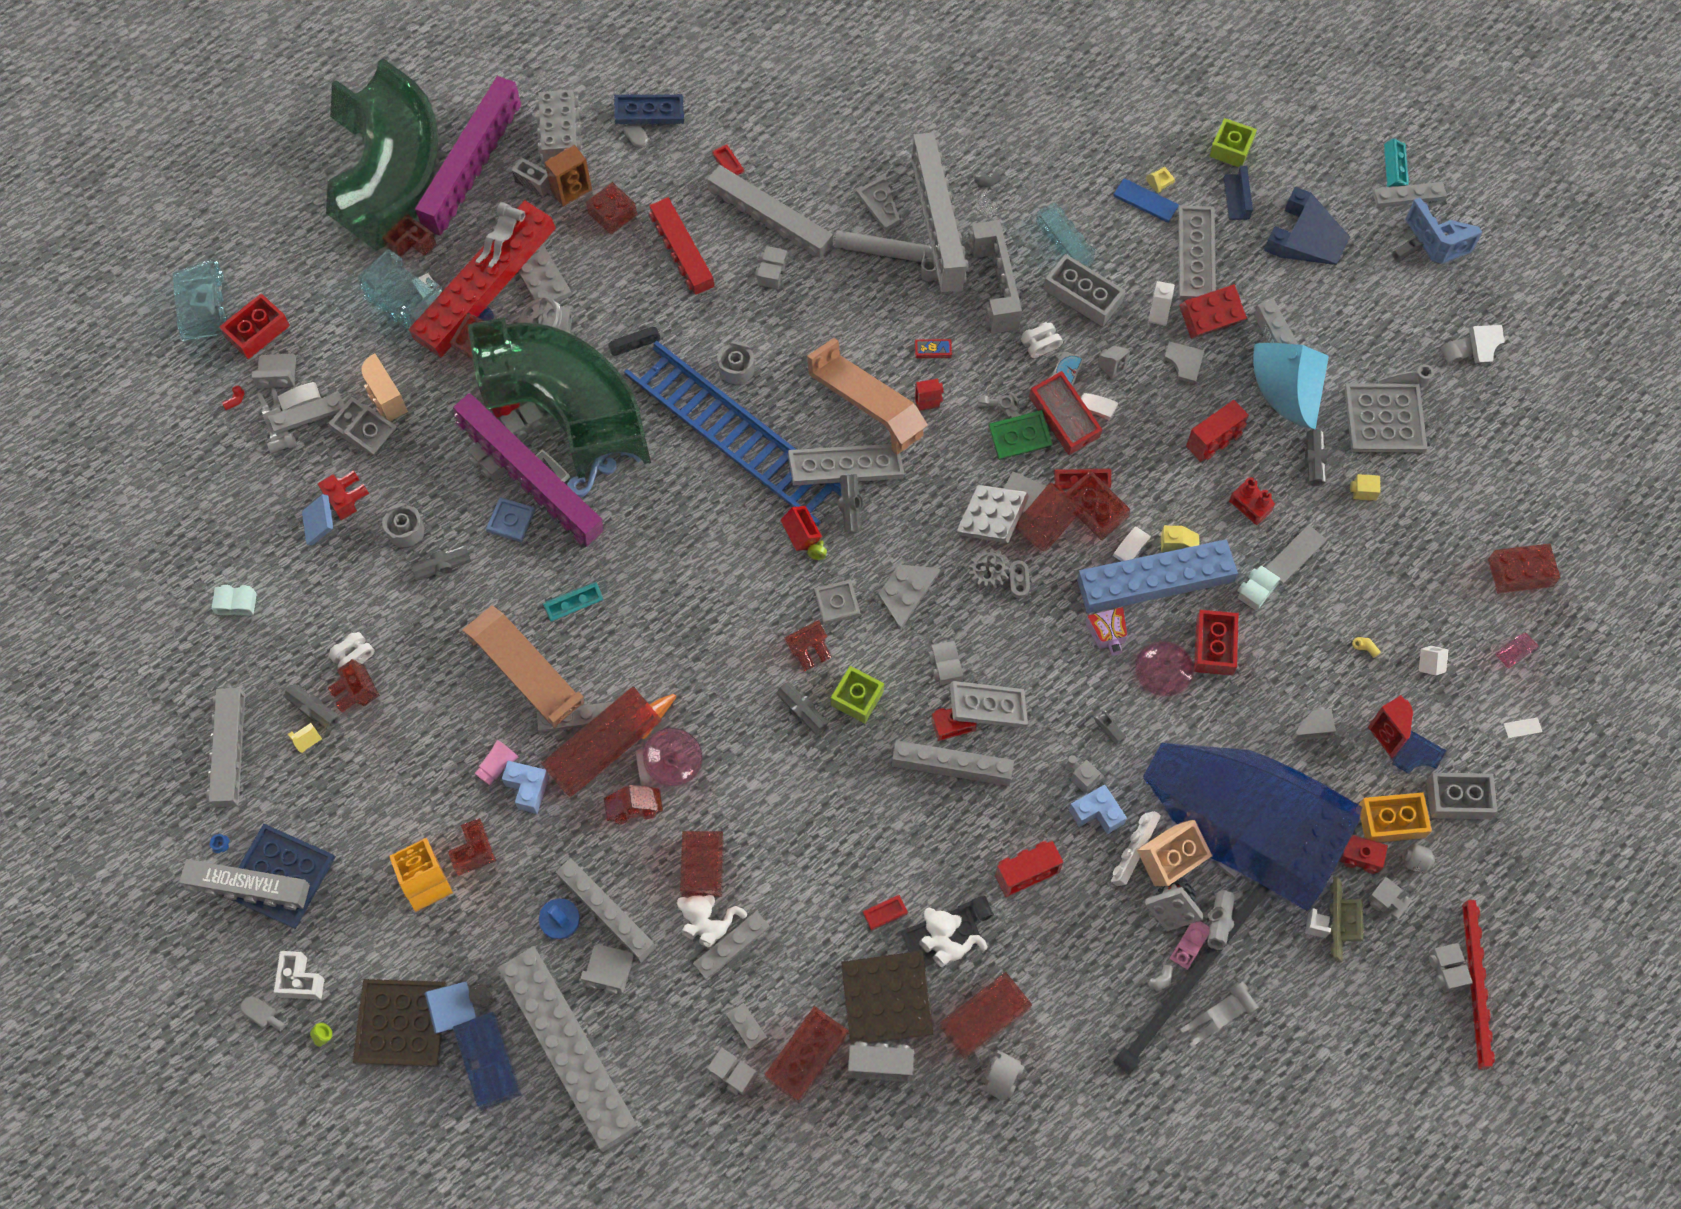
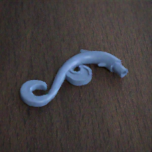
M607 442L608 446L598 453L592 463L587 486L582 490L576 489L578 483L586 482L585 478L581 476L571 478L567 486L579 497H584L591 490L598 470L606 475L612 474L616 470V461L613 458L606 457L613 453H621V456L628 455L637 462H640L643 457L634 446L628 443ZM605 458L608 462L607 464H603Z

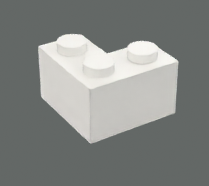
M280 951L274 993L280 998L321 1000L324 978L317 973H305L307 957L302 952Z

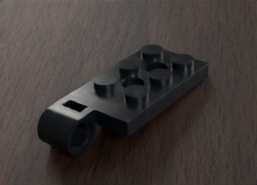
M986 896L977 897L958 906L957 909L947 912L961 917V924L955 929L950 940L963 945L970 935H979L981 937L976 924L994 916ZM926 921L901 931L908 952L923 950L925 967L936 963L933 956L937 952L935 950L926 952L919 944L920 940L925 936L932 937L926 929ZM974 943L971 948L978 946V944Z

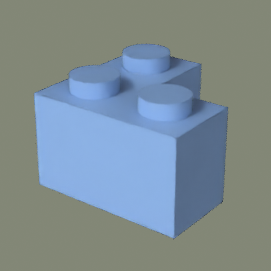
M508 761L502 781L506 787L519 789L515 800L517 808L538 814L549 779L547 771Z
M1106 785L1071 803L1069 808L1070 814L1079 827L1097 818L1107 834L1123 826L1127 819Z

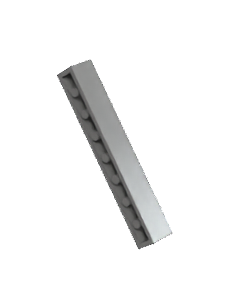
M719 165L708 177V189L712 194H717L725 202L732 203L741 212L745 211L750 214L754 220H759L767 228L779 232L783 238L792 240L796 246L805 248L811 255L821 258L832 246V233L723 166Z

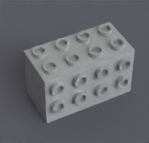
M574 90L539 92L536 108L538 111L537 124L539 125L537 134L538 139H540L538 151L541 157V164H545L550 157L556 156L563 152L564 149L573 145L583 154L581 148L583 146L581 136L582 125L580 121L581 109L578 96L575 97Z

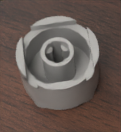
M731 342L730 345H724L719 350L717 360L720 377L730 384H746L755 372L754 354L750 347L742 342Z
M399 503L391 506L386 511L387 513L382 519V525L389 540L399 548L409 547L423 539L425 527L415 507Z
M997 1050L994 1053L997 1056L995 1061L990 1060L981 1082L985 1084L980 1085L979 1089L1003 1101L1008 1097L1011 1098L1016 1088L1013 1083L1016 1078H1020L1024 1066L1021 1065V1061Z

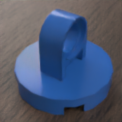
M558 898L549 901L543 906L538 920L540 928L546 936L551 939H566L578 929L580 916L574 903L567 899Z

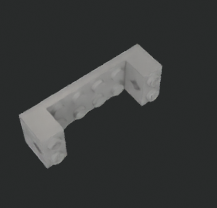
M1000 220L972 224L971 231L968 232V251L972 252L973 258L992 256L993 264L997 265L995 269L996 278L1000 279L1001 282L999 283L1000 294L1004 295V298L991 299L989 301V307H986V327L990 328L991 334L1019 330L1022 309Z

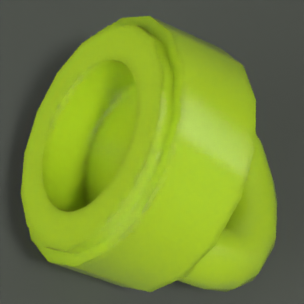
M820 540L816 544L810 545L807 552L808 556L814 560L825 559L827 549L823 547L824 542Z
M317 1023L310 1031L311 1038L317 1047L326 1044L333 1035L331 1028L325 1023Z

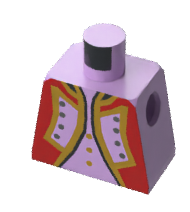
M1123 607L1088 615L1086 626L1098 648L1109 647L1112 656L1121 654L1123 651L1120 644L1125 643L1127 639Z

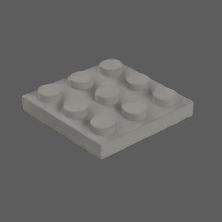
M978 485L960 522L957 533L960 536L1008 543L1027 503L1028 493Z

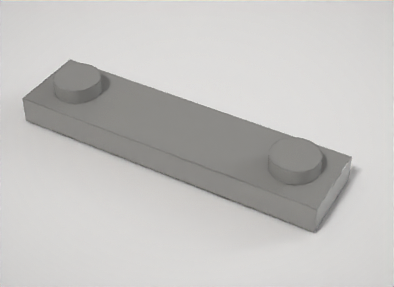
M336 393L270 415L268 420L274 434L337 414L344 406L340 394Z

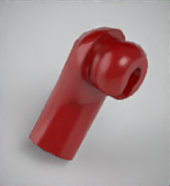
M234 386L232 388V398L222 402L226 411L241 404L245 395L241 386Z

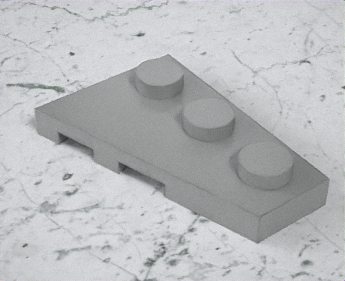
M886 175L856 190V195L884 231L900 224V218L887 183Z

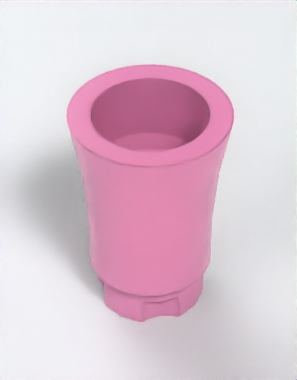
M497 740L485 760L479 765L480 768L475 774L485 783L491 785L494 779L496 780L505 770L507 762H514L518 756Z

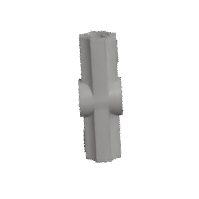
M1226 890L1218 891L1214 908L1208 914L1211 925L1207 944L1210 948L1224 949V946L1227 944L1228 933L1234 927V921L1231 916L1235 896L1232 892H1227Z

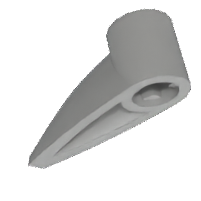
M1471 337L1448 342L1440 348L1448 365L1455 364L1473 354Z
M1424 364L1419 366L1417 371L1394 374L1377 381L1378 384H1420V387H1426L1434 375V370L1431 366Z

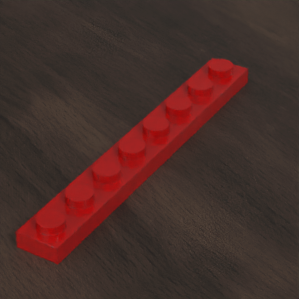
M1467 900L1462 905L1468 970L1473 982L1470 985L1478 1070H1487L1493 1066L1495 1055L1491 1051L1493 1034L1489 1030L1488 1023L1491 1015L1490 1010L1487 1009L1488 990L1484 984L1486 969L1482 964L1484 959V949L1480 944L1482 929L1478 925L1480 909L1476 905V900Z

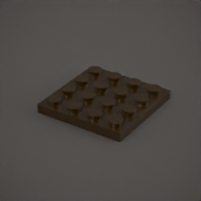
M923 950L841 961L850 1045H854L855 1042L870 1044L934 1035Z
M363 979L352 1063L362 1065L438 1067L442 1032L435 1034L425 993L447 987V982Z

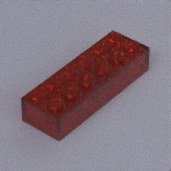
M632 686L541 764L569 797H572L658 725L662 719L636 688Z

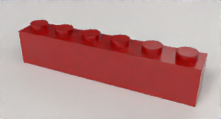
M669 197L650 204L649 218L652 223H656L657 233L659 236H663V243L666 249L671 250V258L674 263H678L680 275L682 277L685 276L687 279L685 282L688 289L693 290L694 294L697 295L715 287L714 278Z

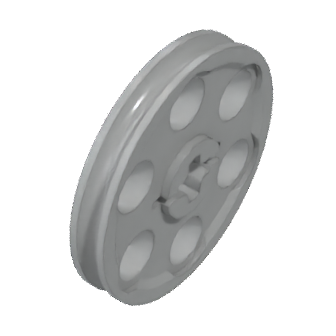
M540 297L531 302L518 319L516 325L517 340L529 349L542 347L549 342L561 323L562 310L560 305L550 297Z

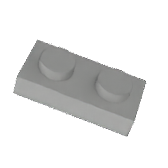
M744 1003L726 1015L749 1050L767 1039V1036Z

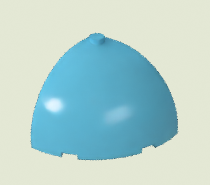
M1285 343L1255 344L1253 353L1254 373L1266 401L1285 419L1305 428L1316 429L1329 356L1304 345Z

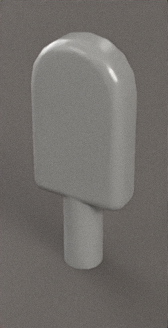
M625 124L623 132L631 144L637 148L644 147L648 142V137L639 124Z
M254 996L243 1000L241 1012L244 1016L262 1028L270 1024L279 1031L284 1029L285 1024L274 1017L276 1014L274 1008Z

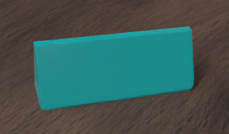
M1392 138L1384 144L1387 187L1409 185L1406 144Z
M594 581L542 604L551 622L604 599L597 582Z

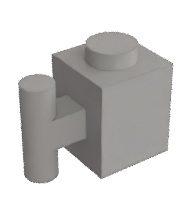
M1075 756L1069 757L1066 768L1073 771L1071 781L1082 792L1086 793L1099 781L1101 773L1088 760L1080 765L1076 761Z
M1387 877L1380 882L1367 899L1372 908L1383 913L1391 906L1395 909L1391 916L1396 920L1400 918L1412 902L1407 896L1400 901L1397 896L1401 893L1402 889Z

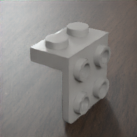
M295 354L261 355L259 357L258 371H252V379L257 388L294 387Z
M597 944L593 948L587 971L582 972L580 979L587 988H601L610 994H623L634 956L628 951Z

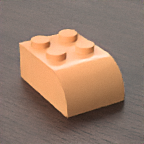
M376 354L369 356L362 365V375L366 382L364 387L371 402L377 407L378 413L388 421H392L407 413V408L400 392Z
M1195 820L1186 821L1171 827L1137 850L1154 886H1169L1212 857Z

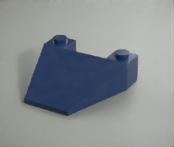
M1295 186L1284 211L1299 217L1292 232L1274 226L1264 251L1280 258L1337 265L1350 236L1311 192Z

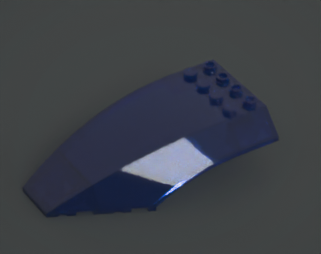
M1161 743L1142 776L1176 825L1195 820L1212 854L1211 859L1253 879L1306 911H1309L1323 892L1361 816L1362 806L1310 776L1251 750Z

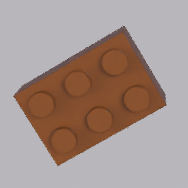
M575 145L564 149L563 152L550 157L545 162L551 192L563 207L592 190L586 158Z

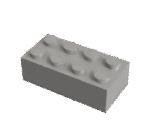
M1067 254L1063 256L1045 278L1043 289L1102 327L1123 303L1125 295L1124 289Z

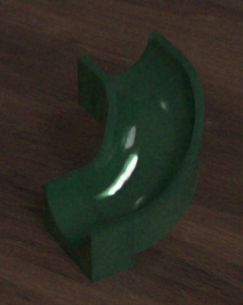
M384 58L378 60L374 76L358 93H354L337 80L332 82L330 117L354 135L361 134L364 151L357 165L327 180L326 214L375 251L401 238L403 228L411 224L418 217L415 208L435 177L438 148L436 119L426 94L415 81Z
M505 317L468 325L476 382L486 409L527 401L543 407L556 419L568 437L570 453L578 479L585 477V471L593 460L609 453H631L638 456L644 465L651 463L640 410L632 390L618 370L594 347L564 330L538 323L507 324Z

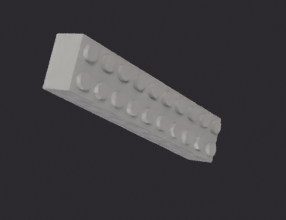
M934 133L913 134L911 162L941 292L963 290L964 283L967 281L965 271H968V261L964 259L965 248L961 246L962 236L961 232L957 230L958 219L954 218L955 206L951 205L952 194L948 192L949 182L948 179H945L946 170L945 166H942V153L938 151L939 140H936Z
M535 946L499 966L498 969L600 1150L604 1152L638 1131L640 1128Z

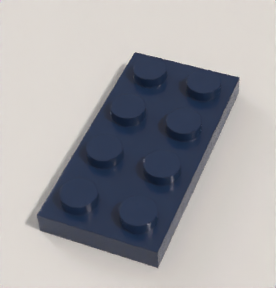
M683 94L614 95L615 124H684Z

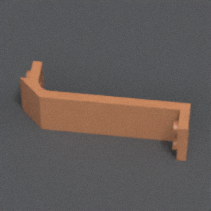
M833 338L807 355L809 376L882 423L890 432L892 451L899 454L924 436L923 429L928 425L916 405L842 357L838 340Z
M491 605L462 629L467 635L468 641L473 646L477 644L554 729L579 706L584 704L583 695L579 691L576 693L514 624L494 606Z

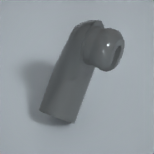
M998 172L991 176L977 174L974 181L980 186L989 188L1001 179V175Z

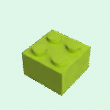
M1224 118L1212 144L1209 157L1240 168V166H1243L1250 151L1257 129Z
M849 666L831 696V706L865 724L884 693V683Z

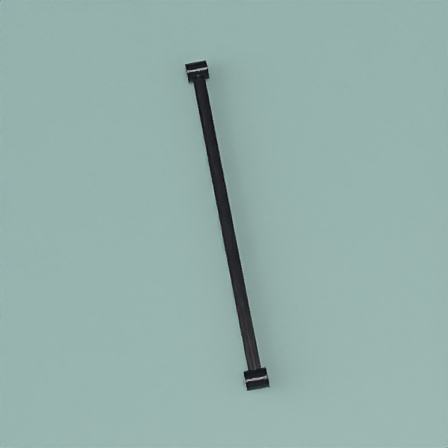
M1307 816L1296 829L1299 834L1232 917L1234 927L1228 933L1227 944L1309 840L1313 842L1324 829ZM1208 947L1128 1049L1124 1047L1113 1060V1063L1128 1075L1132 1073L1141 1061L1138 1058L1223 949L1217 950Z

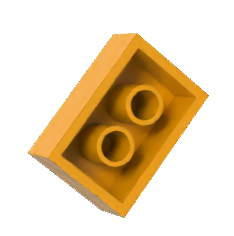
M1424 792L1363 798L1358 805L1365 839L1376 842L1426 838L1432 832Z

